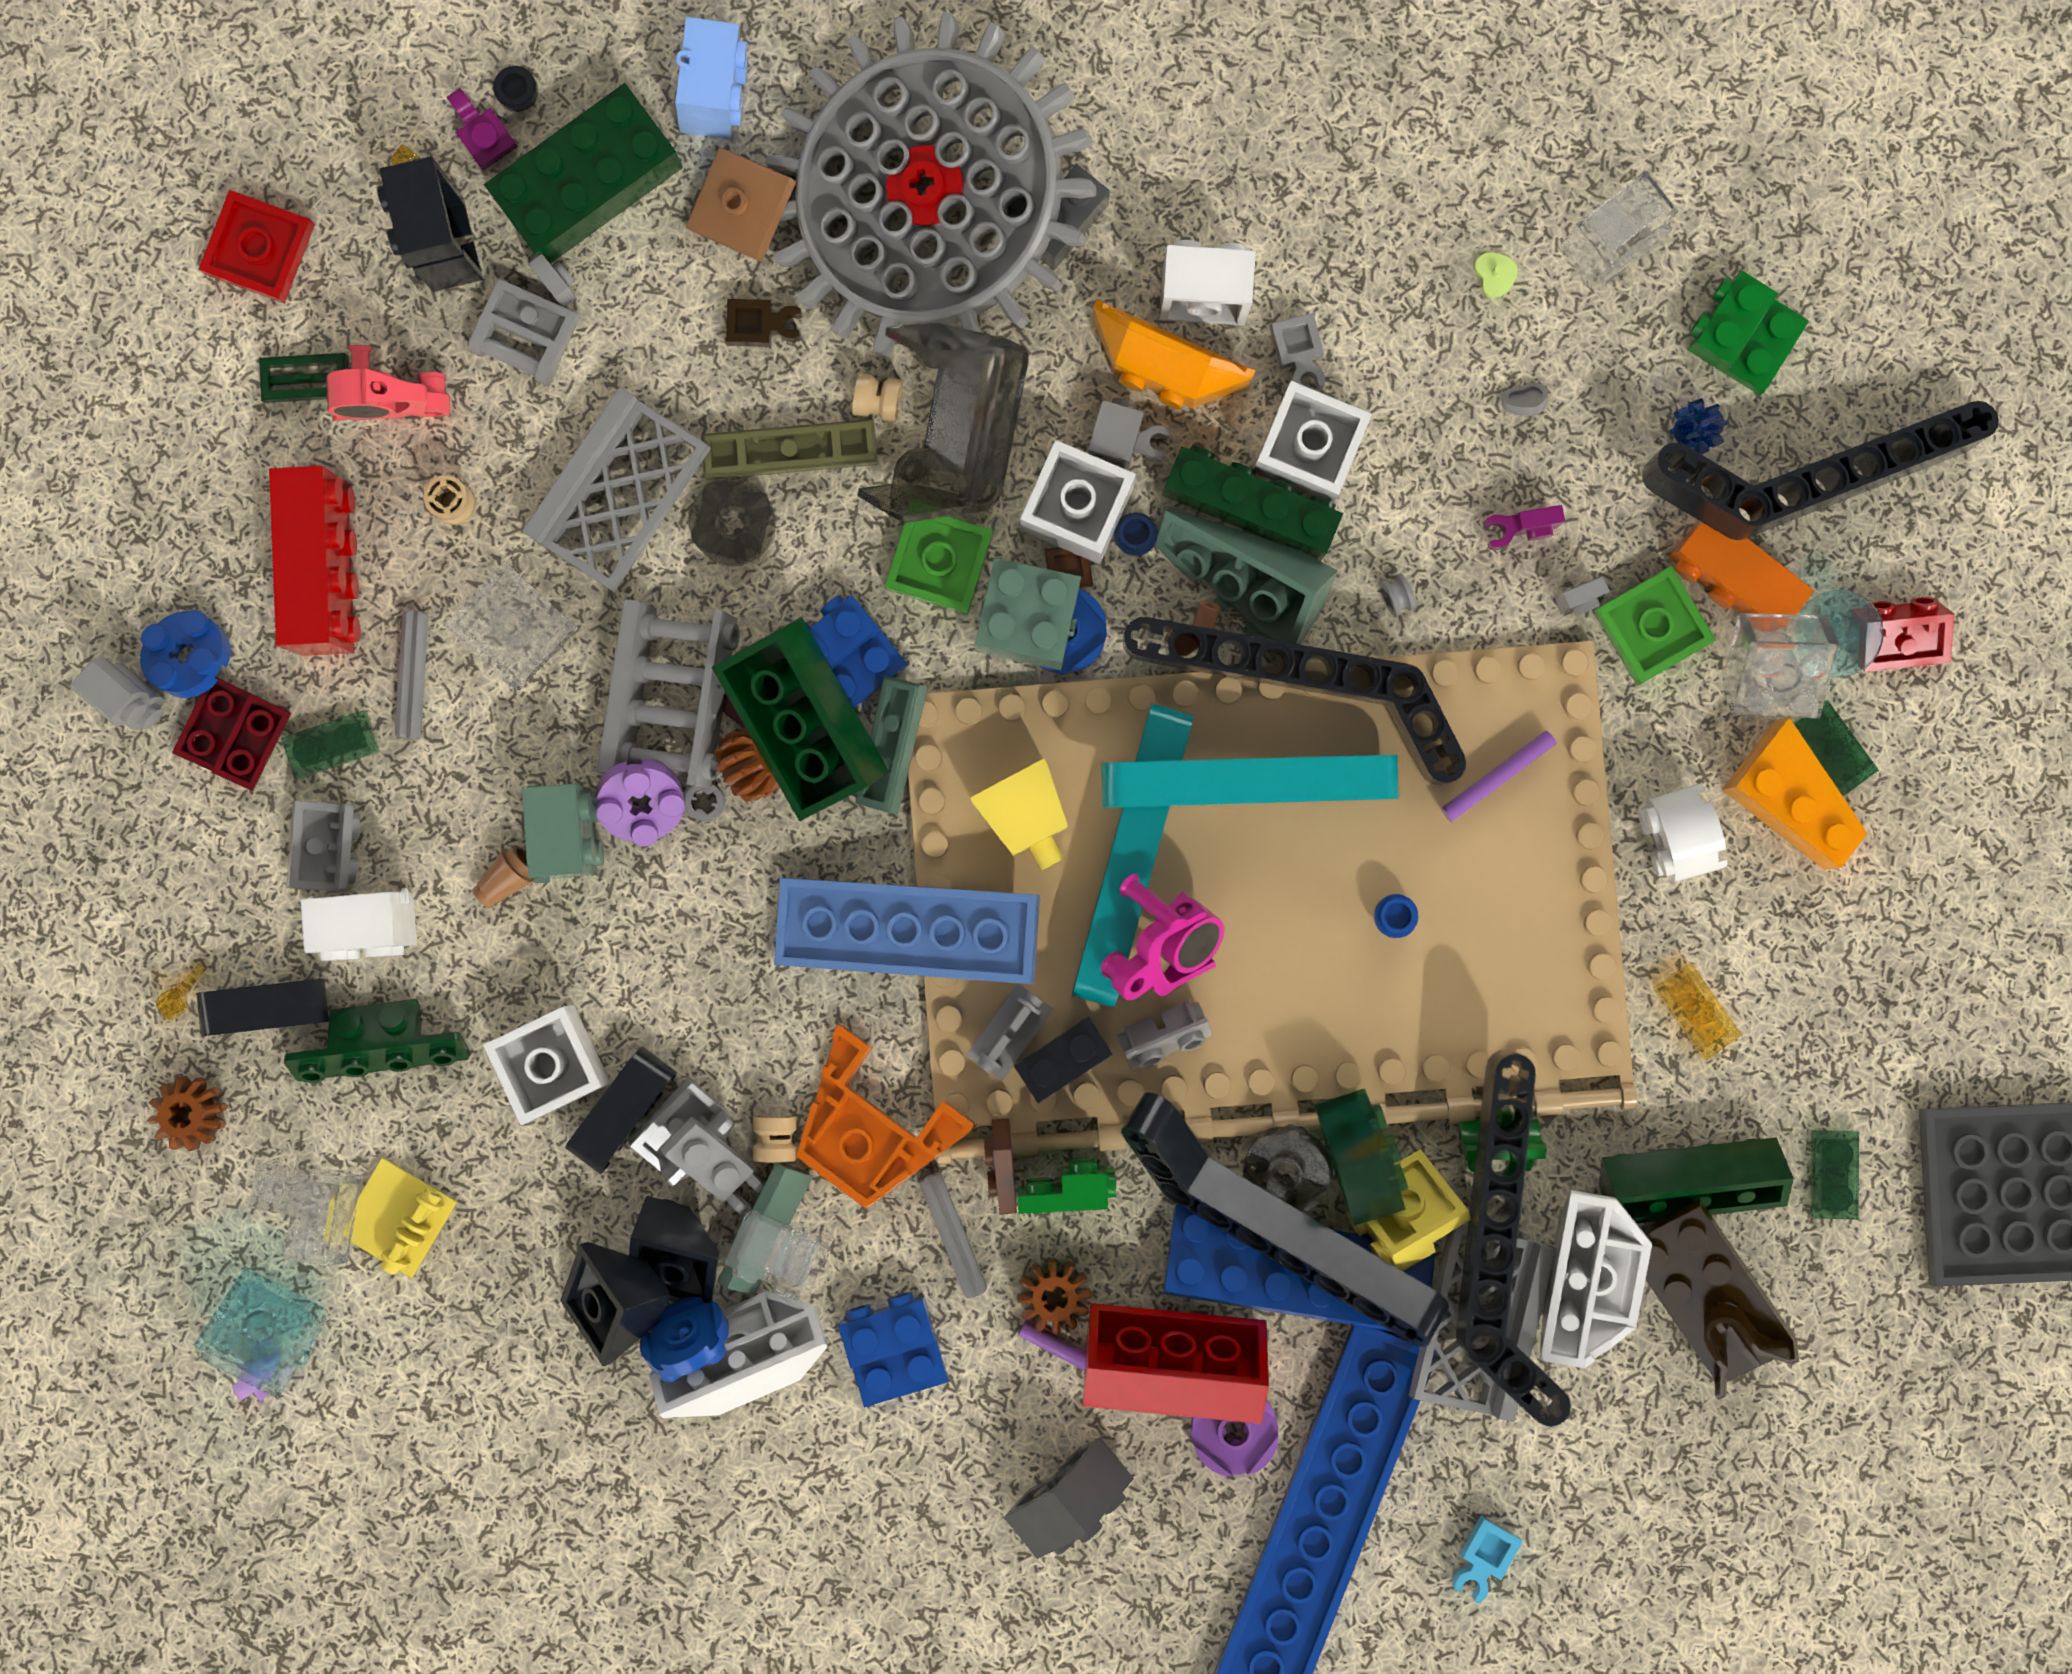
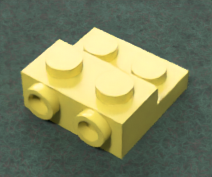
M1421 1149L1346 1193L1351 1207V1211L1347 1212L1346 1215L1359 1236L1368 1233L1374 1241L1369 1244L1372 1253L1401 1271L1408 1269L1435 1253L1433 1242L1471 1220L1469 1210Z

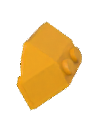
M1096 299L1093 306L1092 318L1112 371L1120 376L1118 381L1131 390L1142 392L1145 387L1160 394L1158 400L1163 404L1181 410L1183 405L1192 409L1246 389L1252 381L1256 370L1241 365L1110 306L1101 300Z

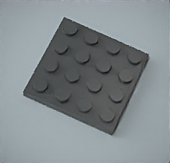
M2072 1102L1919 1109L1929 1284L1939 1287L2072 1281Z

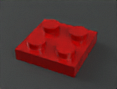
M229 190L198 270L209 277L285 304L315 223L309 218Z

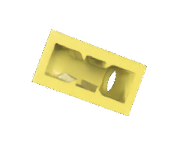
M1045 758L970 797L974 807L1013 857L1030 849L1041 871L1065 859L1053 836L1068 828V824Z

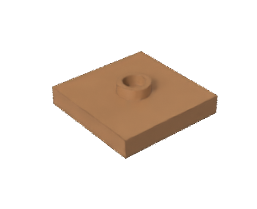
M719 147L685 228L759 262H763L796 181Z

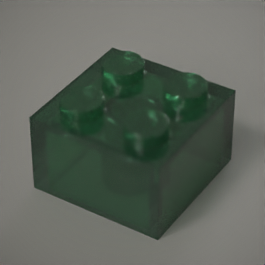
M1364 1088L1314 1104L1328 1157L1354 1226L1405 1210L1401 1192L1408 1190V1185L1401 1165H1394L1393 1163L1401 1160L1393 1134H1383L1382 1130L1388 1129L1380 1103L1371 1105Z

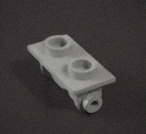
M1017 984L970 1049L967 1056L977 1062V1065L1003 1081L1054 1009L1020 984Z
M1186 1001L1183 1004L1161 1012L1160 1015L1166 1028L1161 1030L1157 1029L1152 1016L1124 1027L1125 1032L1117 1035L1123 1051H1125L1130 1069L1132 1070L1139 1066L1143 1069L1153 1067L1162 1062L1165 1055L1179 1049L1184 1052L1196 1049L1205 1042L1206 1038L1212 1036L1207 1017L1205 1018L1199 1002L1190 1005L1189 1001Z

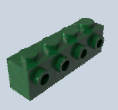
M1192 445L1190 449L1181 446L1162 496L1268 540L1301 550L1322 561L1330 548L1344 514L1335 510V503L1316 495H1312L1311 499L1294 493L1296 488L1293 485L1279 479H1272L1271 482H1267L1254 476L1256 472L1252 468L1241 463L1232 462L1230 466L1214 460L1215 454L1205 448Z
M1774 1137L1602 1157L1599 1187L1601 1195L1615 1197L1632 1219L1639 1224L1655 1222L1698 1199L1702 1201L1711 1215L1787 1207L1794 1178L1778 1139Z

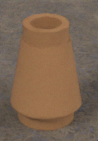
M514 845L509 850L503 849L478 884L472 889L473 894L480 903L491 908L496 903L533 882L534 878L528 877L526 851Z

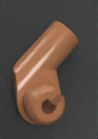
M1200 601L1192 625L1214 629L1220 606L1211 601ZM1169 632L1166 634L1165 639H1164V644H1165V645H1166L1167 640H1168V638H1169V636H1170V633H1169ZM1181 636L1174 642L1176 653L1180 656H1188L1198 649L1196 641L1189 636Z

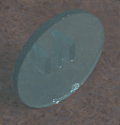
M1847 590L1828 591L1812 598L1800 611L1794 627L1795 647L1802 661L1813 671L1828 677L1851 676L1867 668L1877 657L1884 637L1882 619L1875 606L1864 596Z

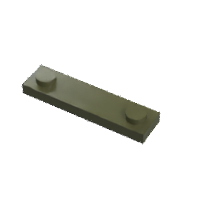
M874 419L701 434V441L711 448L703 460L704 477L706 480L878 465Z

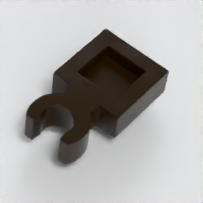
M727 299L726 342L728 346L771 347L772 335H779L787 342H799L802 340L801 332L799 330L786 329L785 323L790 318H802L801 308L786 306L778 312H772L773 304L771 300Z

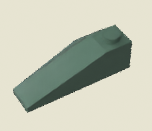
M1171 507L1165 512L1155 543V547L1191 581H1199L1203 578L1214 589L1218 597L1213 602L1219 605L1222 611L1231 605L1248 622L1242 629L1245 634L1300 645L1324 607L1338 570L1301 550Z

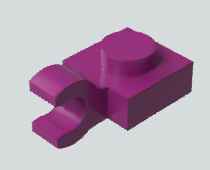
M461 88L446 97L465 123V126L455 133L483 171L518 147L491 108L479 115Z
M1562 505L1522 511L1511 516L1492 515L1483 522L1484 527L1498 526L1501 528L1503 535L1499 540L1490 541L1487 547L1490 550L1502 549L1511 542L1513 536L1523 534L1527 535L1528 541L1554 536L1553 529L1561 526L1565 522Z

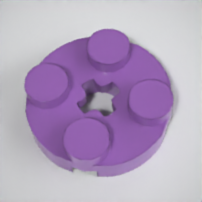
M641 759L642 764H631L628 766L627 761L619 763L610 768L601 777L596 787L597 819L612 835L626 841H633L638 846H650L656 842L657 838L663 837L672 831L682 818L685 801L681 783L675 772L654 760ZM644 795L649 796L648 805L643 807L632 806L631 797L634 796L640 799Z
M1267 1400L1262 1424L1244 1422L1242 1430L1246 1435L1242 1440L1234 1437L1228 1441L1224 1438L1227 1433L1224 1427L1228 1422L1227 1420L1192 1417L1190 1434L1196 1453L1203 1464L1217 1474L1233 1477V1475L1245 1473L1249 1475L1258 1472L1268 1464L1276 1452L1279 1438L1278 1423L1274 1410Z

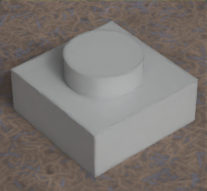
M541 253L528 264L560 306L565 307L576 299L569 288L575 281L559 261L551 265Z
M1604 576L1563 592L1554 600L1561 614L1573 609L1577 617L1600 607L1598 599L1609 593L1610 590Z

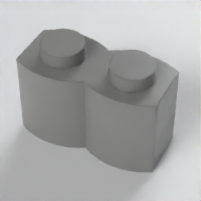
M106 658L93 659L71 683L73 691L115 726L126 724L132 730L148 729L161 718L164 712L161 706L165 703V699L123 663L112 664Z

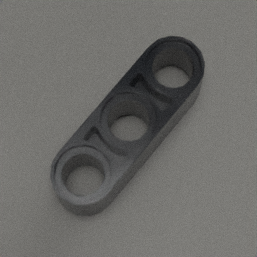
M325 978L196 993L201 1037L329 1022Z
M640 1047L575 1131L565 1148L601 1175L611 1164L608 1161L617 1150L620 1151L628 1141L627 1139L637 1129L635 1125L643 1115L647 1116L662 1096L663 1092L661 1091L670 1080H674L677 1072L646 1048Z

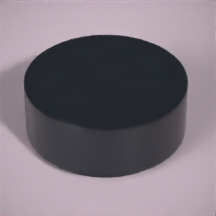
M509 66L501 70L495 77L493 91L498 102L505 109L521 112L529 109L535 103L538 97V85L533 75L527 69L520 66Z

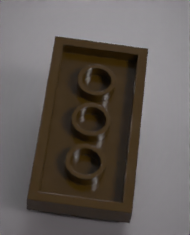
M1700 1199L1641 1229L1652 1243L1645 1280L1713 1376L1715 1396L1718 1400L1726 1396L1728 1381L1774 1359L1790 1365L1799 1362L1797 1338Z

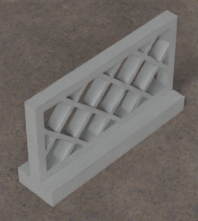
M619 387L522 532L615 593L711 448L700 439L637 400L631 393ZM642 416H645L655 423L658 439L635 444L633 430ZM664 429L673 435L665 437ZM627 440L628 446L622 447ZM686 442L695 448L686 463L670 466L667 445ZM660 447L663 468L641 473L637 452ZM630 454L634 475L611 480L609 465L614 458ZM678 474L675 480L673 481L672 475ZM603 476L604 482L598 483L601 477ZM665 477L668 490L663 498L646 503L643 481ZM635 483L639 504L617 509L613 488ZM606 490L609 511L587 516L585 501L589 495ZM654 510L651 516L649 517L648 511ZM579 512L580 518L574 519L577 513ZM641 513L643 528L639 534L622 539L618 517ZM611 519L615 540L593 545L589 524ZM582 527L585 547L567 551L557 545L566 529ZM625 546H630V547L628 548V550L626 551V553H625L624 547H625ZM617 549L619 563L608 578L597 571L594 553ZM587 555L588 564L577 557Z
M1462 1225L1447 1234L1434 1290L1447 1300L1449 1308L1428 1346H1420L1408 1396L1420 1401L1490 1414L1501 1420L1515 1422L1519 1404L1478 1365L1474 1363L1459 1375H1455L1447 1360L1462 1350L1457 1340L1444 1350H1441L1437 1342L1438 1333L1442 1327L1449 1322L1452 1323L1455 1330L1457 1326L1459 1303L1452 1307L1447 1296L1450 1286L1462 1278L1463 1262L1458 1255L1462 1235L1467 1236L1468 1226ZM1519 1236L1517 1239L1507 1337L1530 1358L1556 1248ZM1492 1240L1491 1242L1494 1243L1490 1246L1485 1243L1481 1250V1258L1483 1260L1494 1258L1493 1255L1500 1250L1499 1241ZM1487 1285L1480 1288L1476 1295V1303L1480 1305L1485 1304L1483 1298L1495 1290L1494 1286ZM1482 1330L1474 1334V1336L1471 1339V1348L1475 1349L1472 1342L1480 1336H1482L1484 1333H1486L1487 1330ZM1514 1361L1508 1364L1504 1369V1379L1517 1377L1522 1370V1362ZM1441 1365L1449 1382L1435 1392L1425 1390L1428 1374ZM1477 1374H1480L1484 1382L1480 1401L1468 1399L1462 1388L1463 1384ZM1455 1391L1457 1396H1452L1449 1394Z

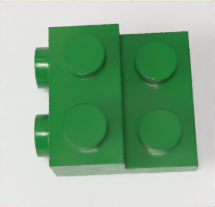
M1741 270L1733 279L1726 276L1714 292L1711 299L1718 303L1710 315L1703 312L1693 325L1689 335L1695 339L1688 351L1761 396L1767 390L1806 328L1809 320L1775 300L1778 295L1776 291Z
M1095 1158L1069 1159V1167H1061V1185H1053V1180L1050 1177L1026 1179V1186L1018 1187V1214L1109 1210L1108 1198L1117 1197L1114 1167L1097 1165Z

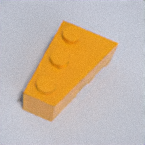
M1790 717L1772 723L1721 789L1824 870L1842 868L1868 834Z

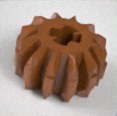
M746 727L731 731L725 735V738L719 741V747L714 751L719 761L716 768L722 772L724 777L723 783L729 784L734 796L740 795L747 803L752 800H759L762 797L766 798L780 788Z
M188 1076L177 1077L174 1085L171 1083L161 1085L159 1089L162 1098H152L149 1102L154 1109L158 1110V1114L150 1116L147 1122L150 1124L159 1123L161 1126L154 1138L162 1140L169 1137V1148L173 1150L180 1149L184 1145L188 1151H194L200 1148L201 1142L205 1144L213 1143L216 1140L213 1129H223L226 1125L223 1119L216 1117V1113L227 1110L228 1105L226 1103L214 1104L213 1102L219 1096L221 1089L213 1087L206 1090L207 1079L199 1077L191 1082ZM185 1106H190L192 1109L188 1114L190 1121L185 1122L182 1118L187 1112Z
M1051 1257L1048 1260L1049 1272L1044 1273L1041 1265L1036 1262L1032 1264V1271L1037 1280L1029 1276L1021 1277L1020 1284L1031 1291L1017 1294V1302L1031 1304L1022 1312L1024 1320L1031 1319L1037 1314L1039 1315L1035 1325L1037 1331L1041 1332L1045 1328L1047 1321H1052L1053 1334L1059 1335L1061 1332L1060 1321L1065 1320L1068 1327L1072 1330L1077 1328L1078 1325L1072 1314L1073 1312L1081 1316L1088 1315L1089 1308L1079 1301L1092 1298V1291L1088 1288H1078L1087 1280L1084 1272L1076 1274L1071 1279L1069 1278L1073 1271V1262L1068 1260L1064 1264L1062 1272H1058L1056 1258ZM1056 1286L1061 1287L1062 1297H1066V1300L1064 1302L1056 1301L1053 1306L1046 1304L1047 1295H1042L1045 1290L1053 1292Z

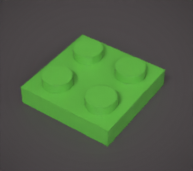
M910 505L887 577L885 589L968 615L993 537V530Z
M1672 566L1593 611L1636 685L1642 684L1716 641Z

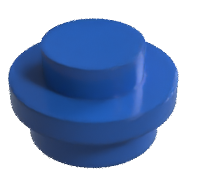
M1388 895L1382 898L1375 907V925L1385 936L1391 938L1405 937L1415 929L1418 923L1417 907L1410 898L1404 895Z

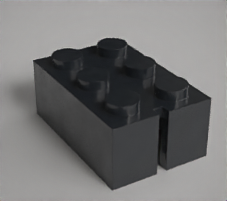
M429 156L379 168L383 185L377 186V194L383 211L390 213L393 228L387 229L390 247L395 256H401L407 269H413L417 280L424 281L433 292L483 280L475 243L470 242L459 245L455 240L473 235L464 197L435 159Z

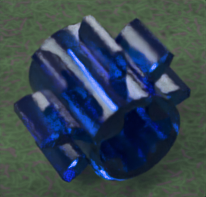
M1699 398L1689 402L1688 408L1683 407L1673 413L1678 420L1675 422L1674 428L1670 429V433L1674 434L1678 443L1690 448L1693 447L1696 452L1702 455L1709 452L1710 447L1713 448L1724 443V439L1720 434L1723 432L1724 426L1728 425L1729 422L1724 420L1723 415L1719 411V404L1705 407L1703 399Z

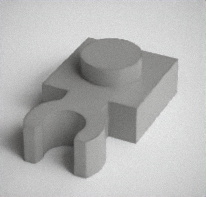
M1314 313L1272 323L1270 331L1280 368L1284 369L1293 366L1294 374L1291 381L1301 384L1300 379L1302 377L1310 376L1315 381L1317 391L1322 390L1325 385V375L1321 368L1314 365L1313 362L1322 359L1324 356Z

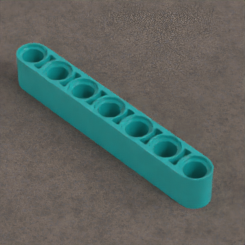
M1151 703L1135 762L1183 760L1194 715ZM1170 806L1122 808L1072 992L1073 997L1115 1007L1119 993L1113 988L1112 981L1101 973V965L1104 959L1114 951L1122 952L1129 959L1142 907L1129 896H1121L1119 889L1122 882L1132 874H1137L1140 877V883L1148 888Z
M1398 755L1101 763L1102 808L1399 799Z

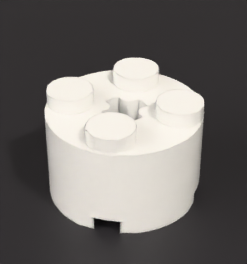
M1701 784L1648 798L1646 800V808L1638 810V817L1644 834H1652L1657 846V850L1650 852L1654 870L1658 877L1664 875L1672 883L1727 867V859L1719 860L1718 852L1726 850L1722 828L1712 801L1702 803L1698 795L1699 793L1706 792Z

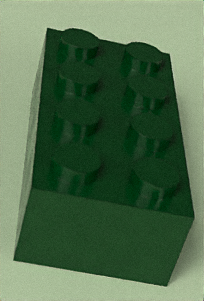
M623 83L483 185L536 257L542 253L551 264L680 171L683 166L675 149L626 83Z
M802 617L711 667L799 821L869 787L889 771Z

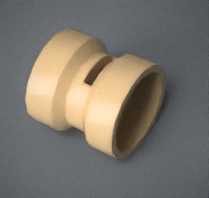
M859 372L854 390L852 414L865 418L870 414L879 415L883 421L896 423L899 410H896L897 399L901 400L903 380L892 377L885 381L877 380L873 374Z
M441 475L433 478L424 490L423 500L426 508L435 517L449 525H460L467 522L476 510L474 493L459 479L451 475Z
M771 1115L753 1116L752 1130L757 1134V1143L752 1147V1161H796V1146L792 1143V1133L797 1130V1116L782 1115V1118H771ZM770 1135H779V1137H770Z

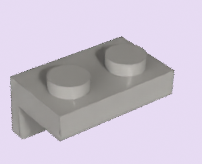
M293 801L286 888L347 892L348 883H355L357 860L354 857H350L351 840H358L360 815L353 814L354 804Z
M690 1077L627 1139L630 1147L662 1173L665 1182L671 1187L680 1179L688 1178L689 1175L667 1159L660 1148L691 1117L695 1118L723 1142L728 1137L730 1128L733 1126V1121L727 1109Z

